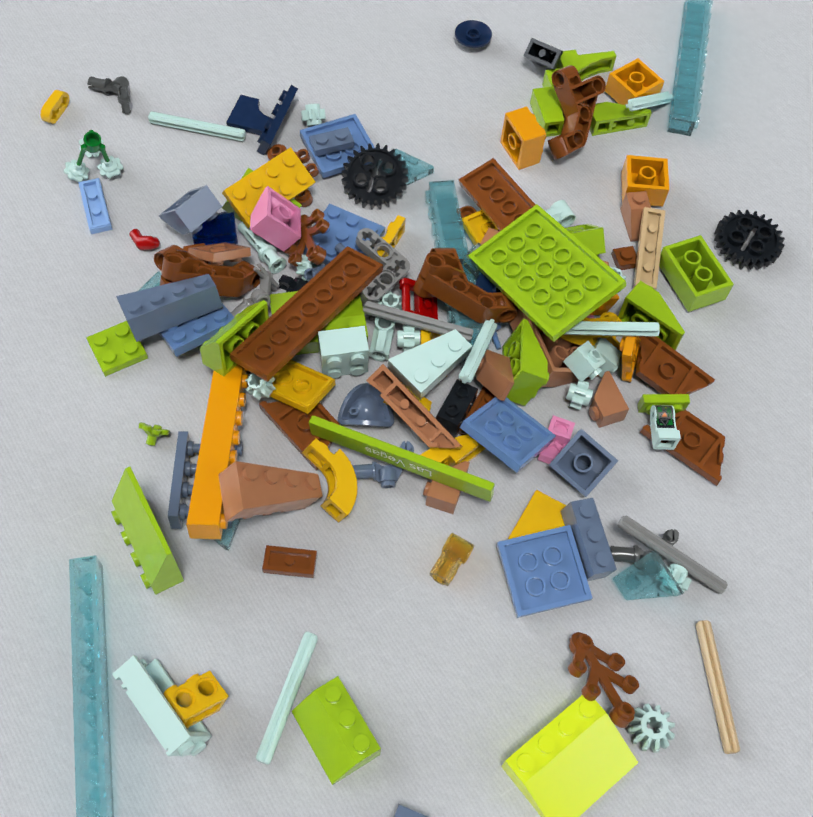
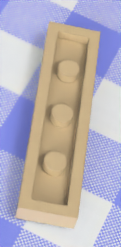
M644 207L642 210L633 288L642 281L653 287L654 290L657 289L665 210Z

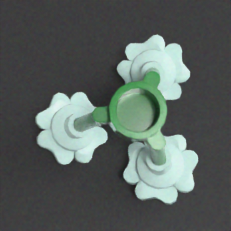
M89 130L79 140L81 146L79 148L78 160L73 159L71 162H66L64 173L68 174L70 180L73 179L78 182H82V179L87 180L90 169L85 167L86 164L82 162L85 154L88 158L92 157V155L97 158L99 153H102L104 159L100 160L101 164L97 168L100 170V175L107 176V178L120 175L123 165L120 163L119 158L108 157L101 136L97 132Z

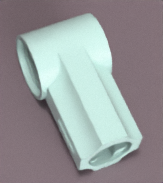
M559 200L550 209L545 210L564 228L570 226L576 219V216L565 200Z
M378 317L375 318L369 357L376 361H383L389 358L395 322Z

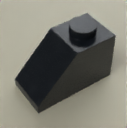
M531 38L523 56L534 63L555 70L563 51Z

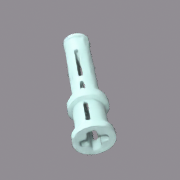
M243 221L240 222L238 225L239 232L258 252V258L268 265L269 271L273 274L282 271L286 266L285 258L276 253V248L273 245L267 244L262 237L255 235L250 228H247Z

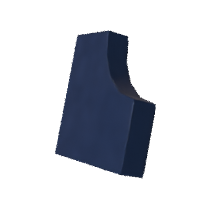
M240 95L226 124L230 127L244 129L248 133L261 135L263 131L266 133L267 129L264 126L270 117L264 115L259 110V99Z

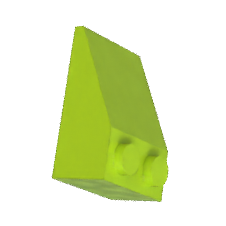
M640 281L625 297L618 315L621 321L658 322L660 332L657 337L676 350L685 331L661 294L654 290L653 287Z
M523 319L502 348V355L510 358L514 385L507 398L523 406L531 398L534 399L538 390L545 386L549 380L548 361L527 319Z

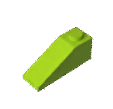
M611 102L596 103L589 130L592 136L647 127L652 112L650 109L645 108L630 111L629 108H626V105Z

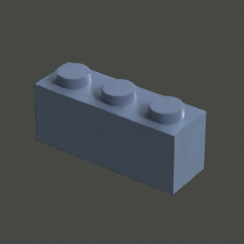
M594 498L570 502L561 510V515L565 526H571L587 581L605 578L616 571L617 568Z

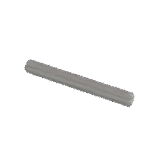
M366 301L364 304V314L441 335L456 329L468 342H471L474 330L371 301Z
M622 516L619 520L618 528L672 564L681 565L688 571L690 576L714 592L722 594L727 588L728 584L726 581L630 517Z

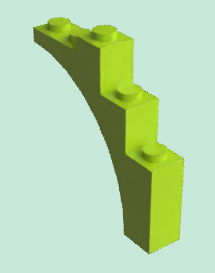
M576 50L563 51L555 70H545L543 88L532 90L530 105L537 122L545 129L546 137L561 135L564 124L562 107L552 83L553 72L572 65L577 69L580 79L583 81L593 75L612 71L616 60L615 51L578 55Z

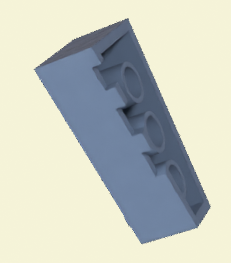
M209 274L116 296L136 342L223 307L216 285Z

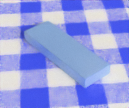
M96 178L78 182L90 233L96 234L112 230L100 179Z

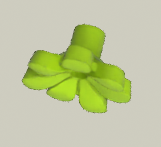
M140 422L138 426L139 429L144 430L148 434L146 444L155 446L157 437L168 435L170 430L161 429L162 426L160 425L152 427Z

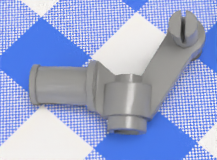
M260 263L256 264L259 269L256 266L253 268L260 276V289L254 290L251 298H243L244 301L230 312L234 317L246 307L263 300L269 306L270 290H276L272 283L277 288L279 287V284L273 279V274L270 271H266Z

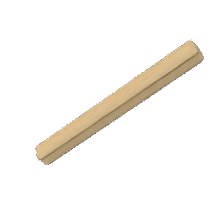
M709 620L698 621L695 626L725 754H735L740 751V746L711 622Z

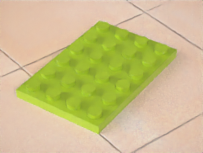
M538 204L468 255L469 261L553 342L626 287V280Z

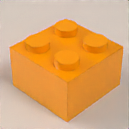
M637 58L609 73L605 92L618 104L626 105L629 99L661 93L664 80Z
M527 106L505 113L500 143L518 170L540 163L546 139L545 129L539 125L535 115L530 112Z
M627 155L621 171L622 202L626 193L646 191L651 206L663 207L669 192L668 159Z

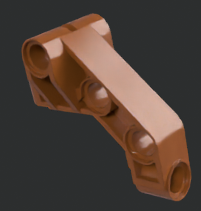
M572 65L561 68L552 74V83L565 115L561 135L547 141L554 160L562 158L586 144L597 97L606 89L605 81L601 76H594L582 82L577 69Z
M171 245L154 255V263L162 271L160 285L209 274L216 285L219 296L240 297L260 284V276L253 270L254 266L245 260L232 267L209 265L177 245Z
M432 248L430 253L427 254L413 287L414 292L418 296L424 298L437 297L478 323H484L485 320L490 321V319H494V323H505L517 316L513 302L502 292L488 293L468 281L455 248Z

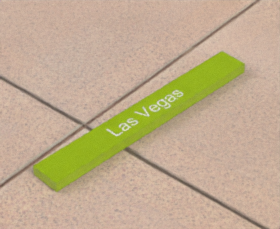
M312 415L309 421L312 435L491 502L495 486L493 482Z

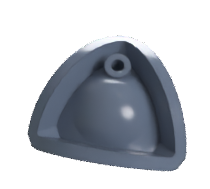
M363 383L354 387L345 397L339 410L338 422L341 425L391 427L394 424V415L392 408L383 403V398L380 396L382 393L371 384Z

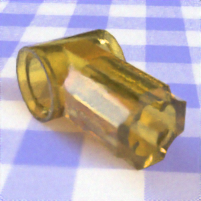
M451 533L443 546L441 556L430 572V576L437 583L449 586L461 564L464 565L468 560L475 545L455 533Z

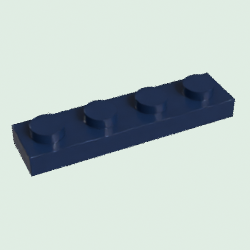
M292 84L287 91H282L278 98L281 101L280 105L277 103L271 112L274 117H270L264 126L267 129L266 133L263 131L257 140L260 143L257 152L262 155L270 147L298 90Z

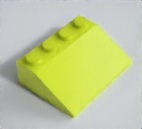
M581 695L506 759L501 767L541 817H579L637 765L638 761L596 700L589 701Z

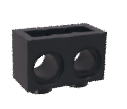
M458 379L436 415V419L454 438L458 436L460 426L466 419L478 393V388L467 383L464 384Z

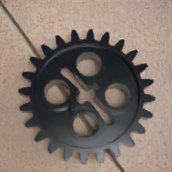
M377 143L376 148H372V145L368 144V149L366 150L363 146H360L361 152L358 153L356 150H353L354 158L347 156L349 163H343L345 170L341 171L342 177H344L341 180L342 185H345L344 191L349 192V199L355 197V204L362 201V208L370 204L371 210H373L374 205H378V208L381 209L383 203L390 207L389 201L392 200L396 203V195L402 197V190L407 189V184L405 183L408 182V176H406L408 168H404L406 161H401V154L395 156L394 148L388 151L387 145L380 149L379 143ZM367 162L374 163L372 166L364 165ZM388 168L393 170L390 173L384 172ZM359 180L366 181V183L362 185L358 184L357 182ZM380 186L386 188L384 191L376 190Z
M746 209L743 214L738 210L736 214L730 212L729 216L725 215L719 221L714 232L716 235L714 241L717 242L716 248H722L720 254H727L726 260L733 259V265L739 262L741 263V268H744L745 264H747L750 270L753 269L754 265L761 269L763 265L768 267L770 263L774 264L781 255L782 249L785 246L783 244L785 238L780 237L783 231L776 230L779 225H772L773 219L765 220V214L759 217L757 216V211L750 214L749 210ZM753 228H757L748 246L744 251H742L741 248L748 239Z

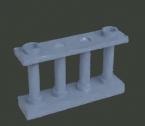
M178 431L168 508V520L171 529H181L182 519L188 517L189 506L184 504L185 497L192 495L193 485L187 482V477L195 474L197 464H192L189 460L190 456H194V453H199L200 444H194V441H190L188 431ZM240 441L239 445H235L234 450H237V461L238 456L243 455V441ZM233 521L228 522L227 529H232Z

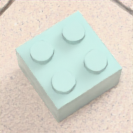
M365 326L318 331L322 374L338 378L342 375L351 374L358 376L368 372L369 348Z

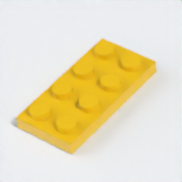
M290 147L223 190L222 194L246 227L250 228L251 213L267 186L290 201L316 182Z

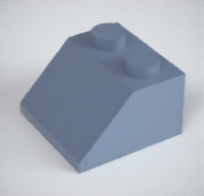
M205 185L188 191L158 216L182 235L188 233L193 235L203 228L202 223L206 220L209 222L218 216L217 211L222 208V205L209 187Z
M580 429L549 465L581 494L587 497L618 460L583 429Z

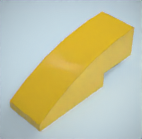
M467 434L455 437L463 446L461 449L430 448L420 455L452 467L464 461L469 462L486 448Z

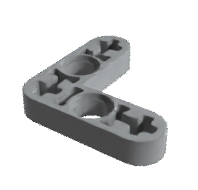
M363 228L357 234L356 245L370 258L383 264V270L361 292L360 297L364 303L366 301L378 303L385 294L389 293L399 283L400 279L407 275L410 263L376 232L369 228ZM381 249L385 250L388 253V256L381 257L378 255L377 251ZM396 266L403 267V269H398L395 274L393 273ZM380 278H389L391 280V284H383L380 281ZM375 287H376V288H377V291H376V293H375V296H374V295L369 296L368 293H371L372 291H374V290H375Z

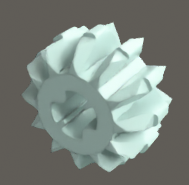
M645 704L643 710L637 707L634 710V719L630 723L633 726L628 729L629 734L636 735L632 740L633 744L641 741L642 751H646L650 747L654 753H657L660 747L666 749L669 746L668 740H672L675 737V734L670 731V729L675 727V723L667 722L670 712H665L662 715L660 713V705H656L652 709L650 704ZM649 724L650 727H655L656 731L653 732L652 729H648L647 725Z

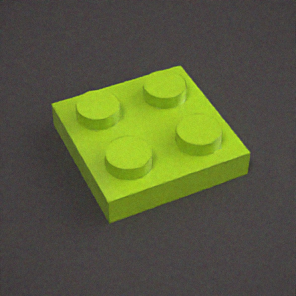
M127 321L86 337L105 377L148 359L143 345L140 341L136 342Z

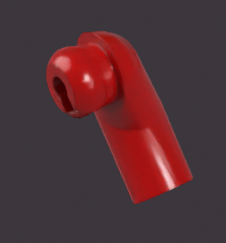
M133 229L129 233L136 247L140 250L157 249L160 245L157 237L142 236L138 229Z

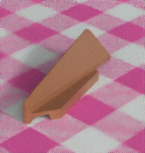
M384 364L366 380L382 393L380 396L429 448L461 449L463 447Z

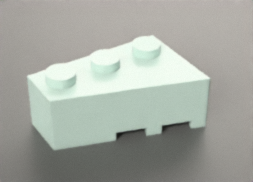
M455 329L388 359L387 368L421 400L469 355L472 345Z

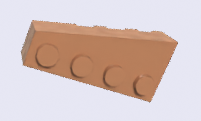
M235 461L218 474L225 522L234 521L238 518H252L262 514L263 516L271 515L279 511L282 513L305 509L323 497L319 475L315 473Z

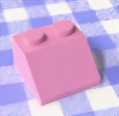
M267 186L251 213L250 230L284 252L301 238V209Z

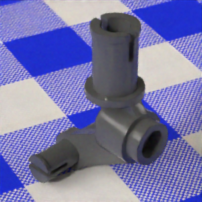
M92 76L89 77L87 85H92L88 86L89 89L103 91L104 94H110L113 91L118 95L117 98L121 104L122 113L129 114L131 112L129 107V81L126 77L120 76L114 81L109 78L104 80Z
M676 529L667 530L663 534L662 539L673 546L679 539V532ZM637 545L633 547H610L614 561L633 562V565L641 569V574H657V569H659L665 559L656 552L643 551Z

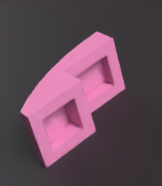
M552 416L548 430L555 434L556 437L551 444L540 452L539 461L547 464L553 461L569 443L575 425L574 422Z

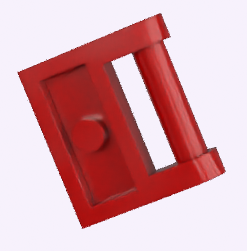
M409 278L400 279L399 288L402 291V310L438 320L437 297H420L413 289L415 280ZM410 291L414 292V311L411 310Z

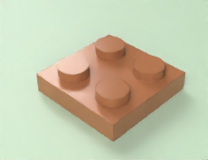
M226 242L188 248L190 254L204 262H210V265H222L226 260L240 262L243 257L251 256L250 247Z

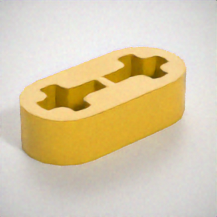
M55 90L41 109V119L48 123H56L68 107L69 94L64 91Z

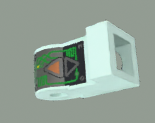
M652 405L650 410V429L653 449L674 450L681 439L680 431L676 428L674 407L672 405ZM661 440H669V442L661 443Z

